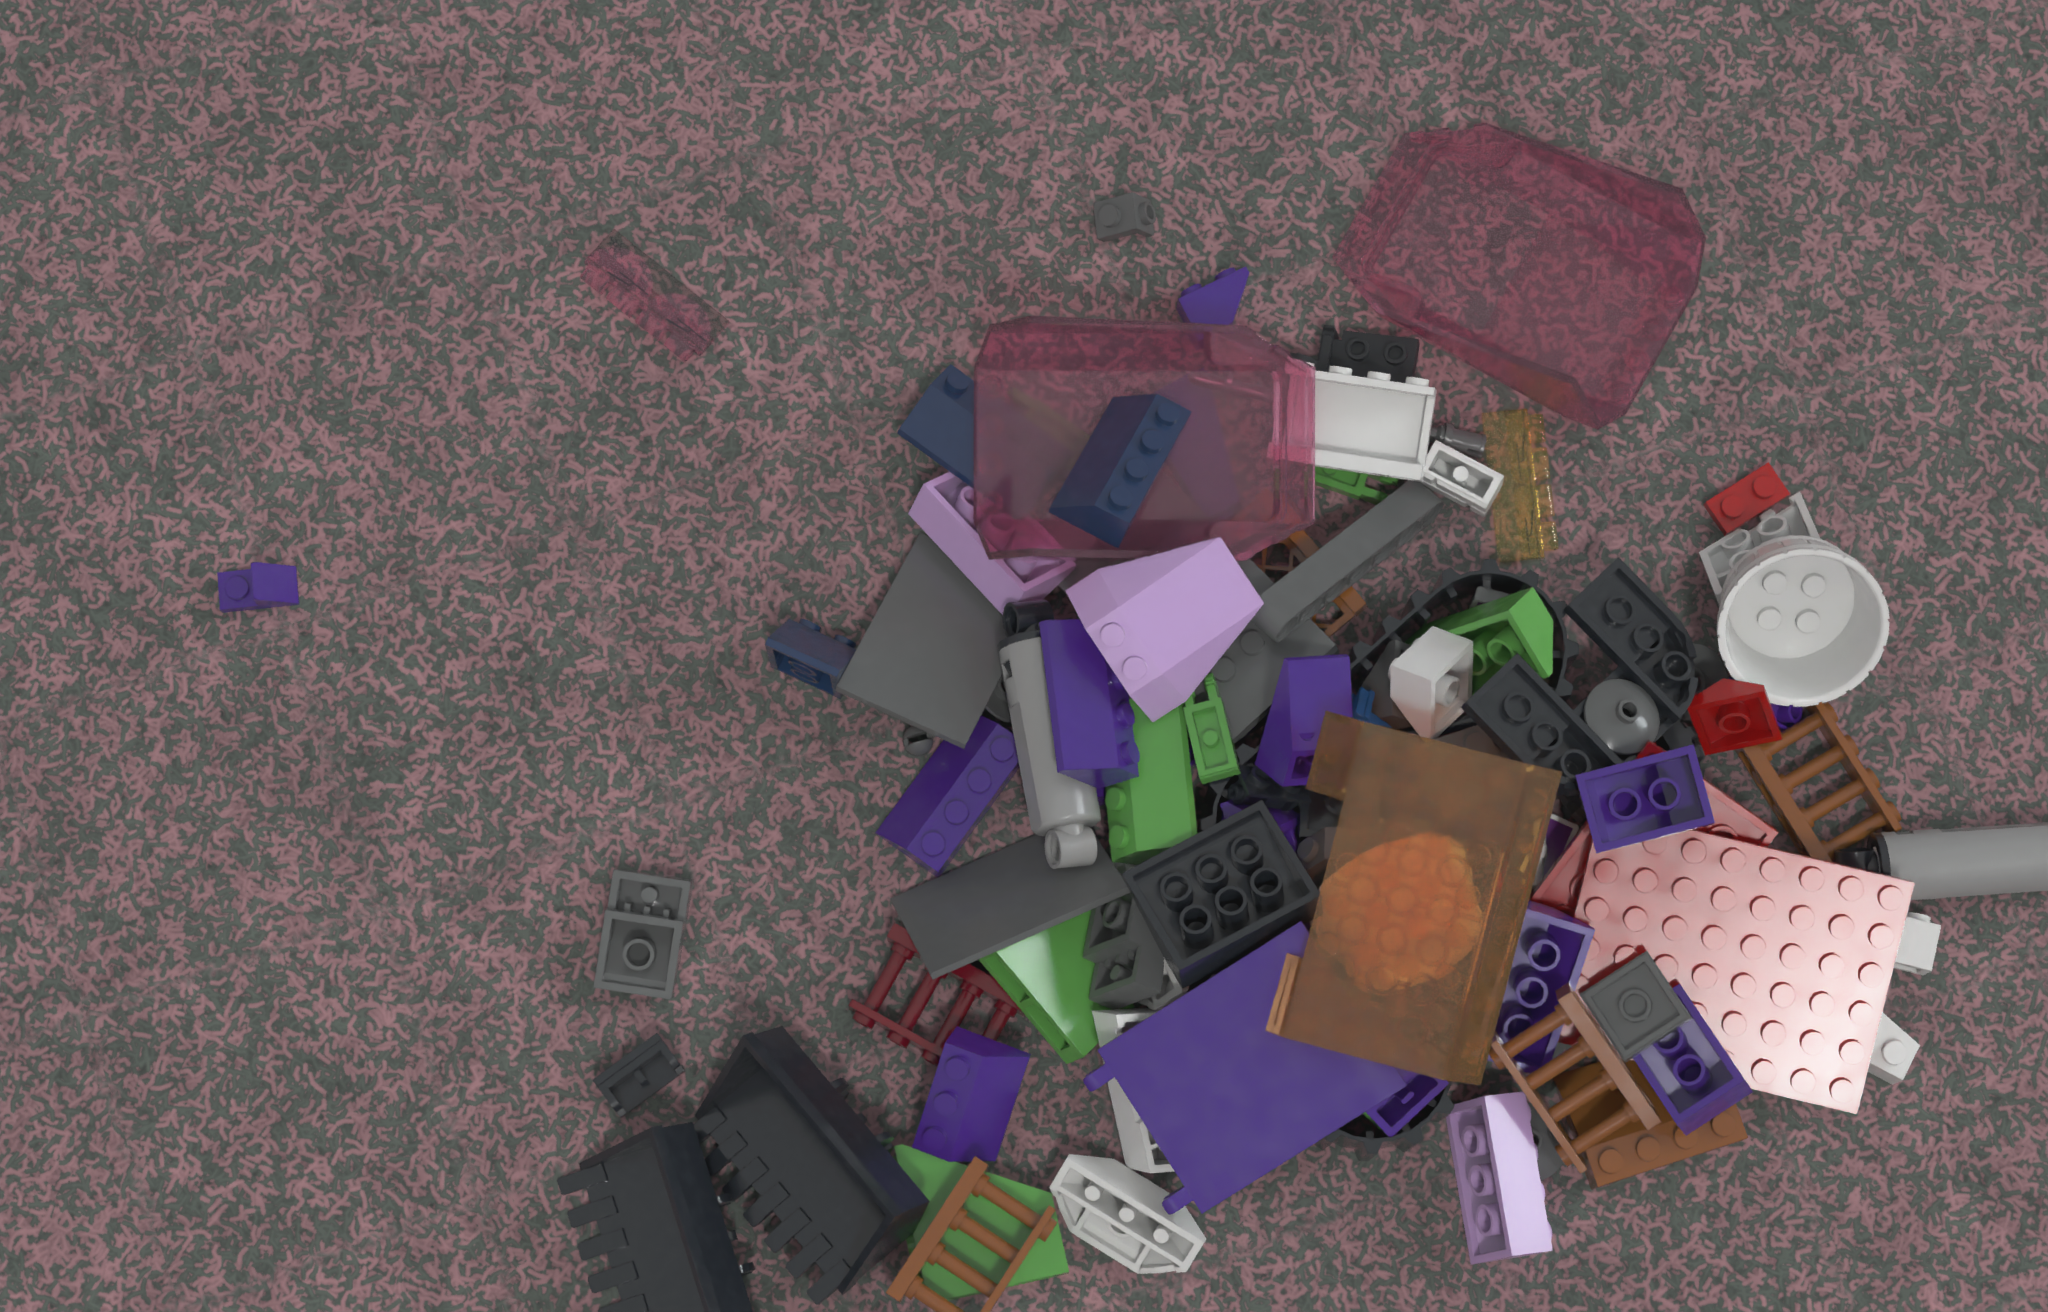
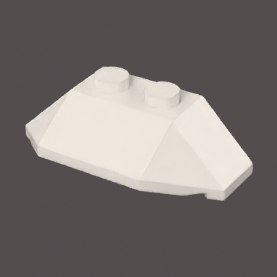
M1069 1154L1049 1187L1052 1195L1056 1197L1059 1210L1071 1233L1137 1274L1176 1271V1273L1187 1272L1206 1241V1237L1186 1206L1169 1215L1163 1208L1162 1202L1170 1193L1115 1159Z

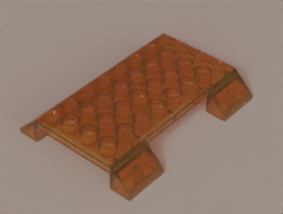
M1325 711L1305 789L1340 799L1344 802L1304 957L1287 953L1265 1031L1283 1038L1433 1078L1481 1085L1562 771L1524 761L1508 759Z

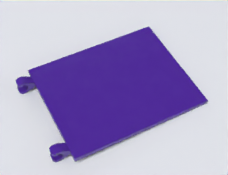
M1302 920L1097 1049L1105 1064L1088 1073L1083 1079L1087 1089L1095 1091L1115 1077L1184 1186L1163 1199L1162 1206L1169 1215L1174 1214L1191 1201L1195 1202L1203 1214L1407 1086Z

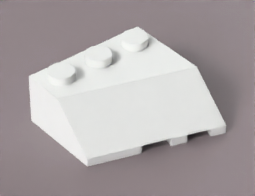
M1800 491L1789 497L1791 505L1777 514L1772 509H1769L1759 515L1761 522L1749 531L1736 529L1699 552L1719 607L1722 588L1729 572L1751 549L1768 540L1789 535H1804L1820 539Z

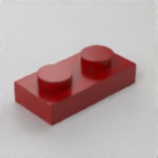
M1768 462L1706 501L1703 506L1723 535L1726 536L1788 497L1790 493Z

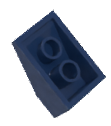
M801 618L799 623L788 619L768 637L765 643L771 668L841 699L843 694L835 691L836 686L856 651V643L837 634L834 639L820 633L821 627L806 619Z

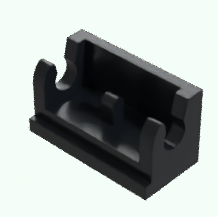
M656 1033L595 1077L593 1082L619 1117L622 1118L684 1073L685 1070L659 1034Z

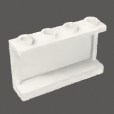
M1297 360L1291 361V367L1281 366L1280 374L1282 378L1272 442H1269L1268 459L1423 482L1437 390L1434 387H1428L1429 380L1406 377L1405 383L1390 381V374L1368 371L1367 378L1352 376L1353 369L1339 366H1330L1329 372L1314 370V363Z

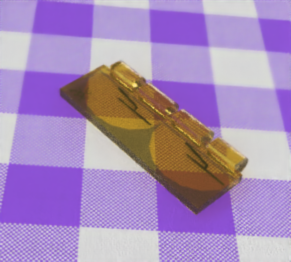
M1527 409L1482 413L1483 433L1486 434L1487 467L1504 475L1503 485L1492 503L1498 563L1545 558L1544 551L1559 549L1556 522L1540 521V518L1555 516L1552 485L1543 484L1536 486V481L1551 478L1547 448H1532V444L1546 442L1543 414L1528 415Z

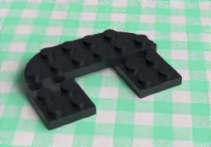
M1618 557L1571 601L1563 611L1618 666L1604 681L1610 679L1628 680L1642 687L1651 696L1658 709L1660 720L1658 734L1653 741L1655 743L1681 718L1694 698L1698 678H1695L1693 660L1697 655L1692 639L1682 622ZM1518 653L1461 706L1467 715L1516 764L1511 770L1518 777L1537 789L1555 795L1580 796L1575 775L1632 761L1637 756V754H1615L1584 722L1583 709L1586 698L1572 710ZM1622 707L1623 713L1627 717H1631L1630 712Z

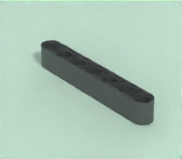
M1408 480L1263 592L1260 597L1264 604L1250 621L1276 643L1282 641L1431 524L1441 512L1444 501L1422 483Z

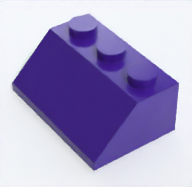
M957 1026L945 1042L912 1148L948 1162H969L975 1156L982 1161H996L1031 1054Z

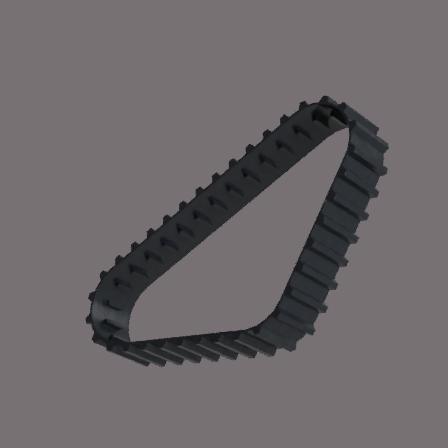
M1485 559L1478 571H1469L1461 575L1451 567L1442 571L1430 595L1417 589L1410 596L1401 614V620L1388 615L1381 621L1372 640V646L1358 641L1349 653L1351 680L1359 673L1363 678L1369 675L1373 668L1371 662L1385 650L1388 643L1393 640L1402 642L1400 636L1415 623L1422 628L1428 622L1431 616L1429 611L1442 602L1449 606L1454 603L1457 596L1474 594L1479 586L1510 595L1534 587L1553 619V673L1550 675L1549 686L1565 702L1572 694L1573 685L1564 678V674L1579 655V644L1567 639V631L1563 622V618L1566 615L1563 609L1567 606V603L1565 601L1552 602L1547 594L1537 587L1539 574L1530 569L1520 577L1511 572L1500 571L1495 559ZM1264 725L1263 731H1262V733H1261V736H1260V738H1259V744L1261 743V740H1262V736H1263V733H1264L1265 725ZM1245 744L1239 746L1235 750L1238 764L1256 767L1255 761L1260 745L1255 749ZM1238 775L1209 783L1204 801L1212 810L1210 816L1201 819L1197 834L1216 824L1218 803L1230 800L1227 791L1229 786L1239 779ZM1524 780L1522 781L1519 796H1514L1509 811L1514 812L1508 835L1503 834L1501 843L1497 844L1498 848L1504 849L1498 872L1493 871L1487 879L1486 884L1493 886L1487 910H1481L1483 928L1477 948L1472 947V950L1466 955V959L1473 962L1466 986L1461 985L1456 991L1455 997L1462 999L1456 1023H1450L1446 1027L1445 1035L1452 1037L1445 1062L1440 1061L1435 1067L1449 1084L1424 1107L1428 1112L1413 1129L1407 1123L1398 1131V1135L1375 1139L1374 1131H1365L1362 1137L1337 1129L1315 1143V1146L1321 1150L1335 1143L1341 1147L1354 1149L1358 1161H1369L1378 1154L1379 1149L1395 1145L1402 1152H1406L1423 1140L1421 1127L1429 1121L1439 1123L1453 1110L1455 1105L1447 1096L1451 1084L1458 1082L1467 1074L1469 1064L1459 1056L1461 1047L1466 1046L1478 1035L1480 1025L1470 1018L1472 1008H1477L1488 997L1491 988L1481 980L1482 971H1487L1499 959L1501 951L1491 941L1492 935L1498 933L1509 921L1512 912L1501 902L1503 897L1508 896L1519 884L1522 875L1519 870L1512 866L1513 860L1518 859L1528 848L1532 839V835L1522 826L1523 823H1527L1537 812L1543 799L1533 790V786Z

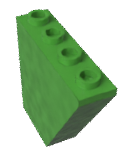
M1091 910L979 959L1066 1064L1085 1057L1099 1043L1092 1011L1111 1010L1089 1000L1095 963L1083 958ZM1130 1004L1120 1009H1133L1134 1005Z
M901 1144L895 1146L896 1155L892 1157L930 1201L916 1230L906 1239L909 1255H911L968 1166L958 1162H948ZM985 1172L990 1177L989 1182L1042 1216L1049 1205L1055 1208L1052 1193ZM971 1194L963 1206L964 1209L969 1211L967 1216L1019 1250L1033 1231V1229L981 1195L977 1198ZM1055 1211L1052 1218L1058 1222L1057 1214ZM1059 1223L1056 1224L1045 1242L1039 1238L1037 1239L1006 1288L1069 1274ZM949 1228L940 1241L946 1245L945 1250L997 1284L1011 1265V1263L959 1229L955 1232ZM927 1262L918 1275L924 1279V1285L948 1301L981 1294V1292L937 1263L933 1266Z

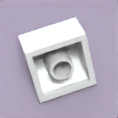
M1432 626L1425 634L1417 638L1411 647L1399 658H1395L1389 667L1390 697L1424 742L1436 739L1464 712L1461 706L1472 696L1473 641Z

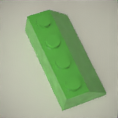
M1534 587L1426 623L1404 642L1412 645L1417 638H1420L1432 626L1472 640V695L1517 653L1542 679L1549 677L1553 673V619Z
M1129 699L1130 706L1135 715L1133 725L1134 740L1140 753V760L1138 762L1139 777L1105 787V804L1108 815L1112 862L1139 865L1197 834L1187 725L1183 711L1184 703L1152 722L1133 699Z

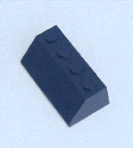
M951 364L930 384L897 432L898 435L1020 523L1059 482L1074 454L1067 447Z
M1157 393L1113 397L1048 512L1119 548L1177 444L1192 411Z

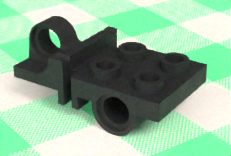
M1323 325L1317 360L1298 353H1284L1281 355L1277 389L1280 390L1281 366L1291 367L1292 360L1314 363V370L1329 372L1330 366L1353 369L1352 376L1367 378L1368 371L1386 373L1391 375L1390 381L1405 383L1406 377L1415 376L1420 347L1419 339L1343 330L1342 340H1339L1335 326Z

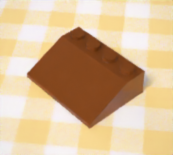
M1629 1060L1625 1065L1657 1109L1661 1122L1647 1130L1641 1120L1636 1123L1631 1121L1581 1154L1585 1159L1587 1167L1585 1174L1590 1188L1593 1190L1743 1141L1748 1136L1736 1104L1686 1136L1677 1126L1636 1062ZM1601 1062L1580 1067L1552 1078L1560 1101L1601 1075L1599 1071L1604 1068ZM1609 1088L1566 1116L1573 1139L1623 1107L1621 1103L1626 1101V1098L1619 1088L1614 1091Z

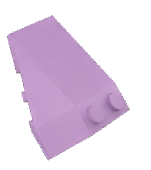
M1221 536L1162 553L1143 556L1124 563L1098 568L1065 590L1084 628L1129 696L1152 722L1187 701L1264 604V601Z

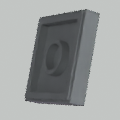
M1645 951L1580 994L1625 1063L1693 1019L1648 951Z

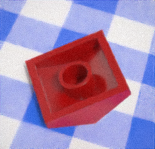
M1723 678L1695 695L1687 709L1705 756L1782 740L1781 730L1766 689L1762 684Z

